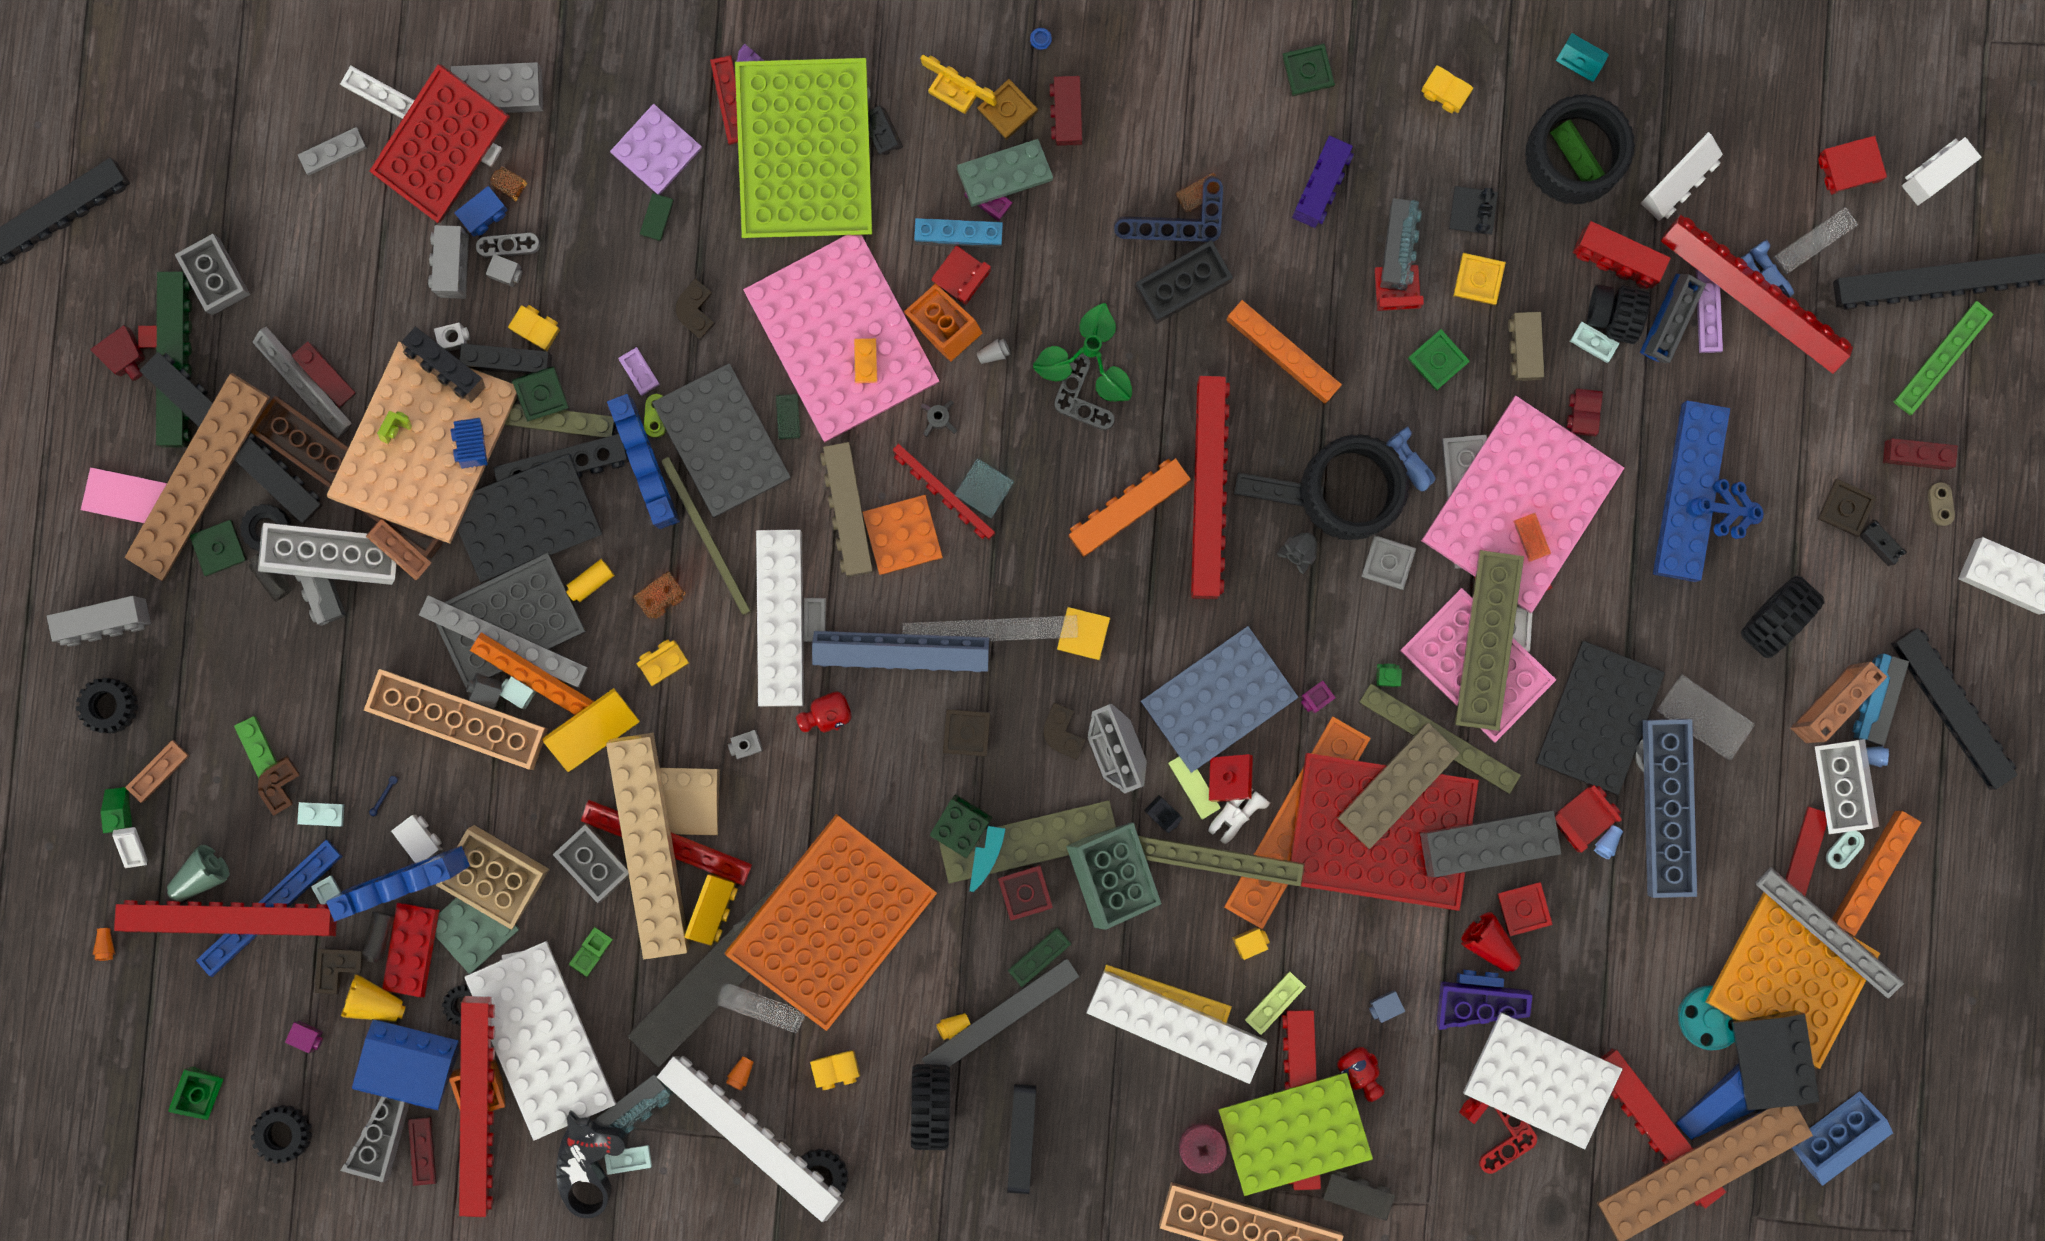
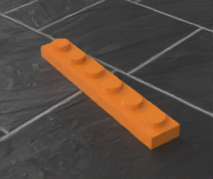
M482 632L470 649L471 652L574 715L594 702Z

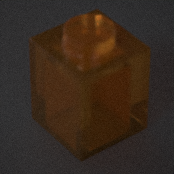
M501 166L499 170L493 173L490 184L495 190L517 201L527 182Z

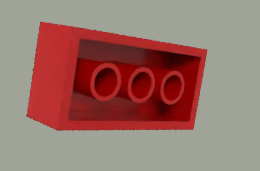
M1592 221L1582 230L1572 252L1577 255L1578 259L1585 262L1590 260L1596 263V267L1599 269L1616 272L1617 277L1623 280L1631 279L1636 282L1638 287L1643 289H1652L1660 282L1671 259L1662 253Z

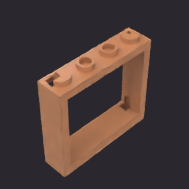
M1871 661L1849 665L1790 729L1805 743L1826 742L1887 676ZM1825 727L1830 730L1826 736L1821 732Z

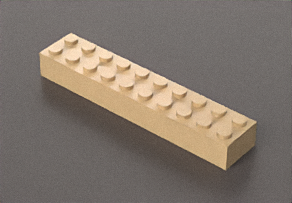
M654 733L610 739L606 746L643 960L687 953L690 943L689 939L684 938L687 926Z

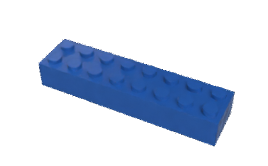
M1686 401L1681 405L1653 575L1691 582H1698L1702 579L1713 512L1709 511L1707 514L1696 515L1692 510L1691 504L1693 499L1703 496L1709 498L1711 502H1715L1716 491L1714 483L1719 479L1730 408L1693 401Z

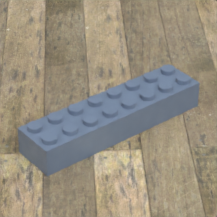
M1692 719L1643 720L1647 896L1652 898L1697 897Z

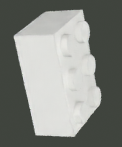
M1966 137L1960 141L1954 139L1905 177L1907 182L1901 186L1918 206L1982 157Z

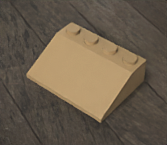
M660 768L670 832L684 835H718L720 769Z
M473 825L466 830L457 846H462L470 866L451 879L437 883L436 886L512 930L542 884L549 868Z

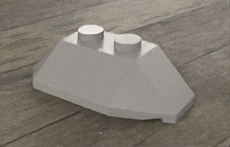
M1113 704L1092 711L1087 738L1103 778L1121 789L1120 791L1123 793L1143 787L1147 760L1131 720Z

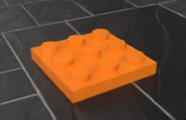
M926 495L862 512L879 575L943 558Z

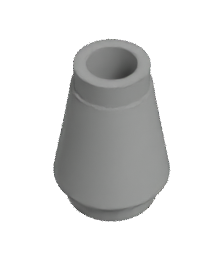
M1003 338L1001 340L996 339L976 353L980 363L983 364L1006 359V356L1010 355V350Z

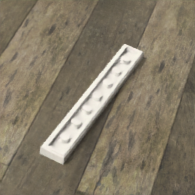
M351 65L340 83L346 89L402 119L415 101ZM492 143L481 162L493 167L502 148Z

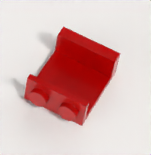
M1590 785L1555 813L1557 828L1579 853L1588 848L1587 845L1611 825L1622 820L1619 816L1621 814L1620 810L1615 804H1609L1605 799L1607 795L1600 786Z

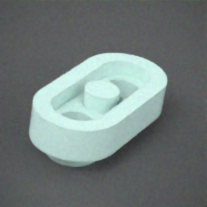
M1858 831L1844 832L1826 854L1827 864L1835 869L1845 868L1863 848V835ZM1850 837L1854 839L1853 845L1848 844ZM1835 854H1839L1840 860L1838 862L1834 861L1833 857Z

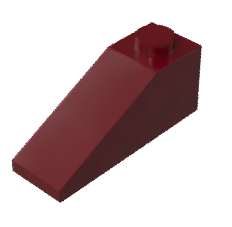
M307 341L291 355L339 408L356 394L310 342Z

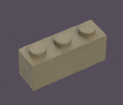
M1541 312L1514 313L1511 316L1512 319L1508 321L1509 332H1512L1513 341L1509 343L1510 354H1513L1514 362H1511L1510 365L1511 375H1514L1515 381L1541 380L1544 378Z

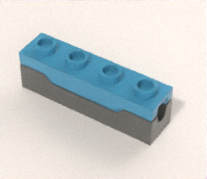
M915 218V245L1002 249L1003 222Z
M1879 654L1873 659L1872 663L1887 678L1859 706L1860 717L1859 720L1855 721L1852 732L1855 733L1854 739H1865L1867 743L1884 746L1909 661L1887 654Z

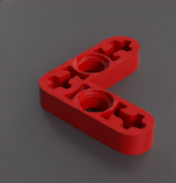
M1496 1108L1494 1109L1512 1136L1480 1157L1479 1166L1488 1174H1493L1531 1150L1537 1143V1136L1528 1123L1520 1120L1517 1126H1510L1508 1119L1511 1115L1506 1113L1503 1116V1112ZM1523 1134L1531 1135L1532 1137L1529 1139L1531 1143L1527 1144L1524 1142L1519 1146L1522 1148L1520 1151L1512 1142L1514 1139L1518 1143L1522 1141ZM1511 1145L1514 1148V1153L1511 1157L1503 1156L1502 1149L1504 1146ZM1496 1151L1499 1157L1504 1160L1502 1163L1498 1159L1494 1161L1493 1168L1484 1167L1486 1158L1493 1160L1497 1157L1494 1154Z

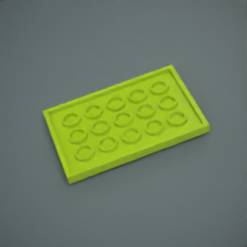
M1347 1072L1219 1109L1244 1196L1373 1159Z

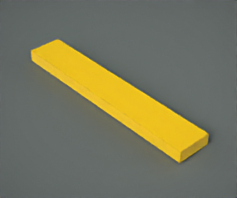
M1107 964L1104 970L1227 1023L1232 1007L1230 1005Z

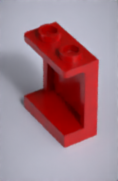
M1875 136L1824 149L1818 158L1820 168L1824 169L1825 186L1827 190H1830L1831 195L1864 184L1878 183L1887 178Z

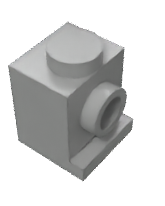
M757 730L730 738L732 743L728 744L731 756L736 755L737 759L763 751ZM742 741L748 743L746 749H741L740 743Z

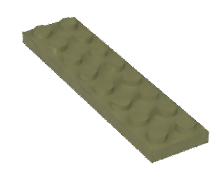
M1479 550L1455 725L1500 731L1524 556Z
M1110 800L999 826L1000 828H1006L1004 840L997 860L989 874L1069 855L1067 845L1116 828ZM987 829L983 831L967 858L939 842L948 883L972 877L976 846L985 848Z

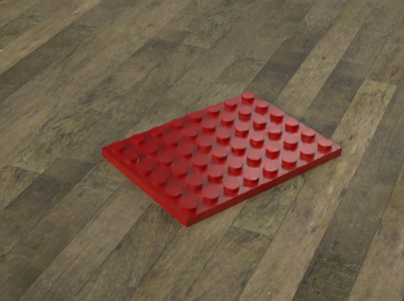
M1306 753L1290 861L1305 863L1301 886L1460 911L1465 872L1440 877L1427 876L1420 833L1473 823L1479 780L1440 774L1386 833L1368 849L1337 817L1386 765Z

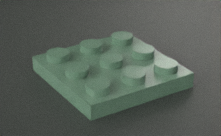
M455 898L439 913L435 936L469 974H472L520 929L515 925L511 930L462 900Z

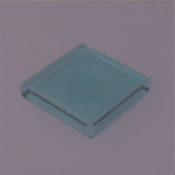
M977 458L956 491L955 496L987 517L992 518L1014 481Z

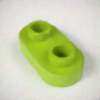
M660 394L649 396L645 403L644 430L652 438H659L666 432L652 405L653 401L663 397ZM655 422L658 423V428L652 430L651 425Z

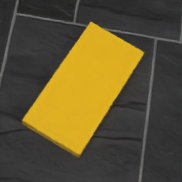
M613 688L546 735L542 740L565 770L570 772L604 748L610 739L618 738L640 721L615 688Z

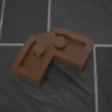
M288 755L267 767L261 773L258 780L259 795L273 816L293 804L282 786L298 777L300 773Z

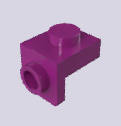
M1323 680L1301 695L1303 698L1301 701L1302 705L1308 712L1312 711L1313 713L1318 712L1335 699V696Z

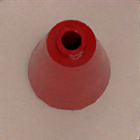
M1492 912L1479 916L1482 919L1477 924L1473 921L1464 931L1461 937L1463 941L1461 944L1504 972L1515 971L1521 964V956L1497 917Z

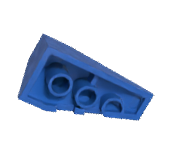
M1739 1063L1676 1122L1677 1126L1691 1140L1755 1111L1746 1110Z

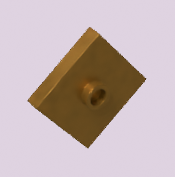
M1010 79L994 92L997 101L995 107L985 101L977 107L979 112L1006 140L1038 112V108Z

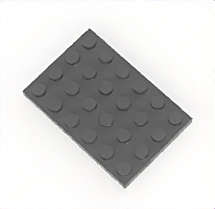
M730 363L652 402L655 411L713 518L791 478Z
M548 553L444 602L548 650L586 632ZM435 623L466 688L469 680H473L476 673L491 678L503 672L470 651L475 642L474 640Z

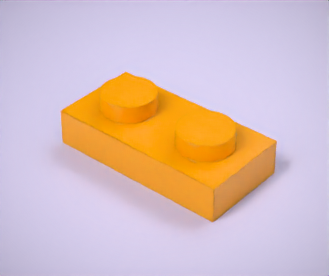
M876 338L854 339L855 383H877Z

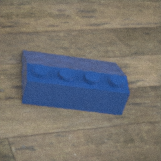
M373 1019L365 1038L352 1089L439 1110L449 1077L452 1074L459 1054L458 1040Z

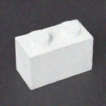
M411 815L391 832L416 863L435 856L443 849L440 846L442 842L435 833L431 835L427 827L429 825L422 816Z

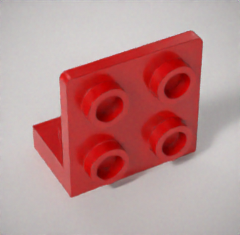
M955 246L932 277V282L966 306L990 274L991 266L985 262H979L959 246Z
M1407 265V272L1401 274L1397 290L1381 288L1383 267L1375 268L1377 311L1421 309L1424 305L1423 296H1420L1418 265Z

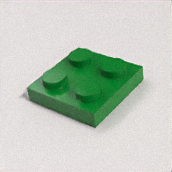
M1442 329L1407 358L1436 391L1470 362Z

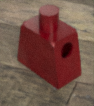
M125 325L90 349L114 374L120 377L127 373L131 380L135 381L143 375L139 371L138 364L143 362L145 357L142 350L138 348V342L132 330Z

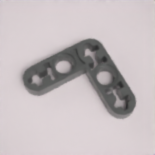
M1081 354L1075 360L1084 359L1086 367H1081L1079 374H1083V376L1080 378L1078 375L1071 373L1067 379L1062 381L1055 399V409L1062 415L1100 430H1109L1114 424L1112 412L1078 398L1090 367L1089 358L1085 354ZM1075 360L1070 363L1073 372L1077 368V364L1074 363ZM1069 378H1075L1078 381L1079 385L1076 389L1070 390L1067 388L1066 381ZM1062 390L1068 394H1075L1074 398L1069 396L1068 404L1070 407H1065L1064 410L1060 408L1061 405L1058 403L1063 401L1066 395L1062 394ZM1087 406L1091 411L1089 417H1080L1078 414L1079 408ZM1094 410L1099 411L1097 416L1104 417L1105 414L1108 415V420L1111 421L1110 424L1106 423L1103 426L1101 425V420L1095 418V422H1091Z

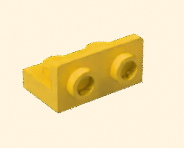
M668 639L658 645L659 649L653 653L650 651L639 657L640 661L636 663L652 687L689 664V661L674 640L670 642Z

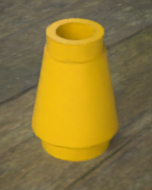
M965 1013L942 1019L940 1023L936 1024L943 1040L947 1038L949 1040L967 1028V1026L971 1025Z

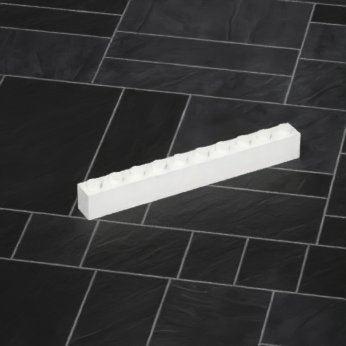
M684 1056L672 1057L657 1078L821 1222L827 1221L844 1200L840 1197V1191L832 1185L830 1187L823 1182V1176L816 1171H810L806 1167L808 1164L799 1156L794 1157L790 1153L791 1149L785 1143H778L773 1138L774 1134L765 1127L762 1129L757 1124L758 1120L750 1113L745 1114L740 1109L741 1105L734 1099L729 1100L724 1095L725 1091L716 1084L713 1086L707 1081L709 1077L705 1073L692 1068V1062Z

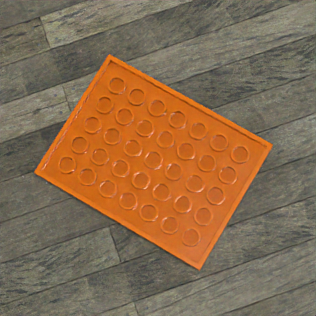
M836 814L726 950L725 955L827 1031L935 897L937 892Z

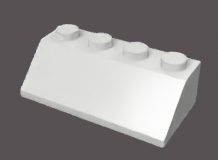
M1708 132L1640 203L1658 221L1663 217L1668 219L1676 211L1673 206L1678 201L1683 203L1691 195L1689 190L1693 185L1697 188L1706 179L1703 175L1708 170L1713 172L1721 163L1718 159L1723 154L1713 136Z

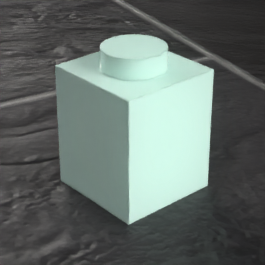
M511 676L510 679L506 678L502 683L500 696L519 708L526 709L536 691Z

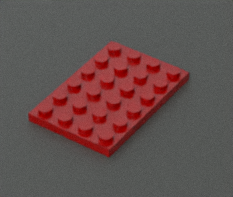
M438 64L369 172L435 222L441 223L510 116L443 65Z

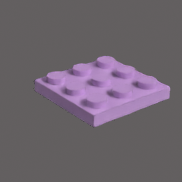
M653 104L610 152L649 188L660 195L700 152L702 146Z

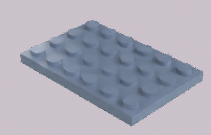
M1247 626L1140 702L1192 773L1299 697L1249 626Z

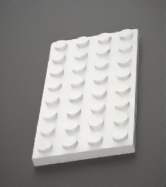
M547 941L464 977L472 996L492 997V1004H495V1017L491 1018V1026H495V1037L491 1041L533 1141L568 1126L567 1116L570 1110L579 1118H585L616 1105Z

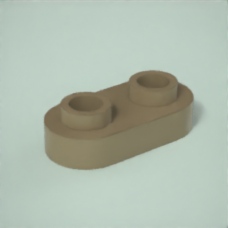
M1939 482L1933 484L1928 490L1931 520L1937 526H1947L1955 518L1952 490L1946 483ZM1939 489L1943 490V497L1938 495ZM1942 511H1945L1947 513L1946 519L1942 518Z

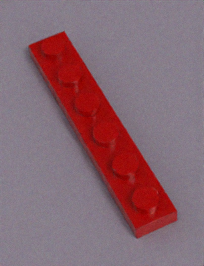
M898 443L893 449V452L896 454L893 458L902 466L906 463L912 469L910 473L918 481L922 478L927 483L925 487L933 495L938 493L944 499L941 502L950 510L955 508L960 513L958 518L966 525L970 522L976 528L974 532L982 540L985 537L990 540L995 535V532Z

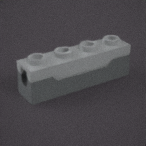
M295 575L297 581H301L304 588L301 590L304 600L306 602L309 601L311 607L309 614L313 622L323 626L347 616L333 579Z

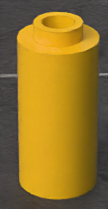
M601 558L567 584L568 590L566 593L573 601L578 600L581 602L615 575Z

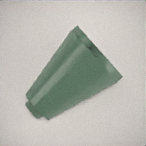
M207 845L197 847L167 885V894L170 899L183 902L224 883L230 873L223 858L220 857L218 859L213 854L216 851Z

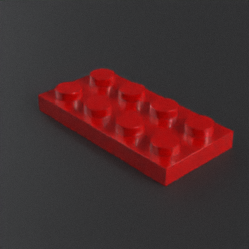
M397 903L382 989L405 995L425 997L439 916L438 909Z

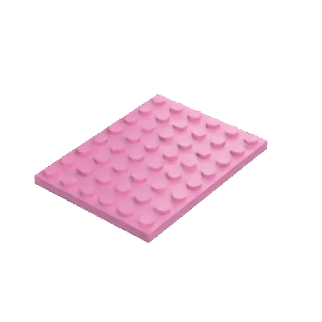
M846 235L743 289L824 443L940 382L862 235ZM876 338L877 383H855L854 339Z
M1514 396L1421 541L1473 576H1476L1479 550L1524 556L1517 605L1532 613L1621 475L1624 467L1519 397Z

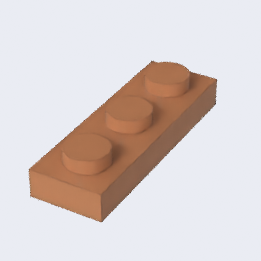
M380 519L366 535L371 542L415 580L431 564L425 556L383 519Z
M172 740L125 788L140 803H144L190 755Z

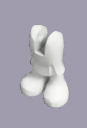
M1257 791L1252 794V799H1249L1242 810L1239 806L1244 800L1227 801L1224 809L1210 824L1208 831L1213 835L1224 822L1230 828L1225 831L1220 841L1224 844L1230 842L1242 825L1250 820L1249 817L1257 809H1265L1271 804Z

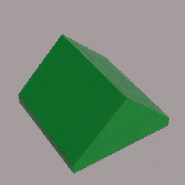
M196 1067L184 1069L168 1111L208 1120L223 1078Z

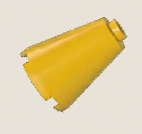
M355 974L341 1017L396 1022L397 1018L402 1019L406 1006L402 1005L403 1001L362 976Z

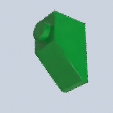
M125 787L106 789L104 792L101 807L103 833H113V830L132 828L129 791Z

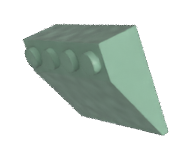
M1133 822L1083 838L1066 846L1094 928L1109 929L1161 905Z

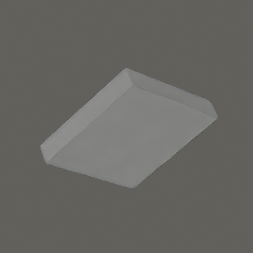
M1374 535L1361 577L1404 590L1416 548Z

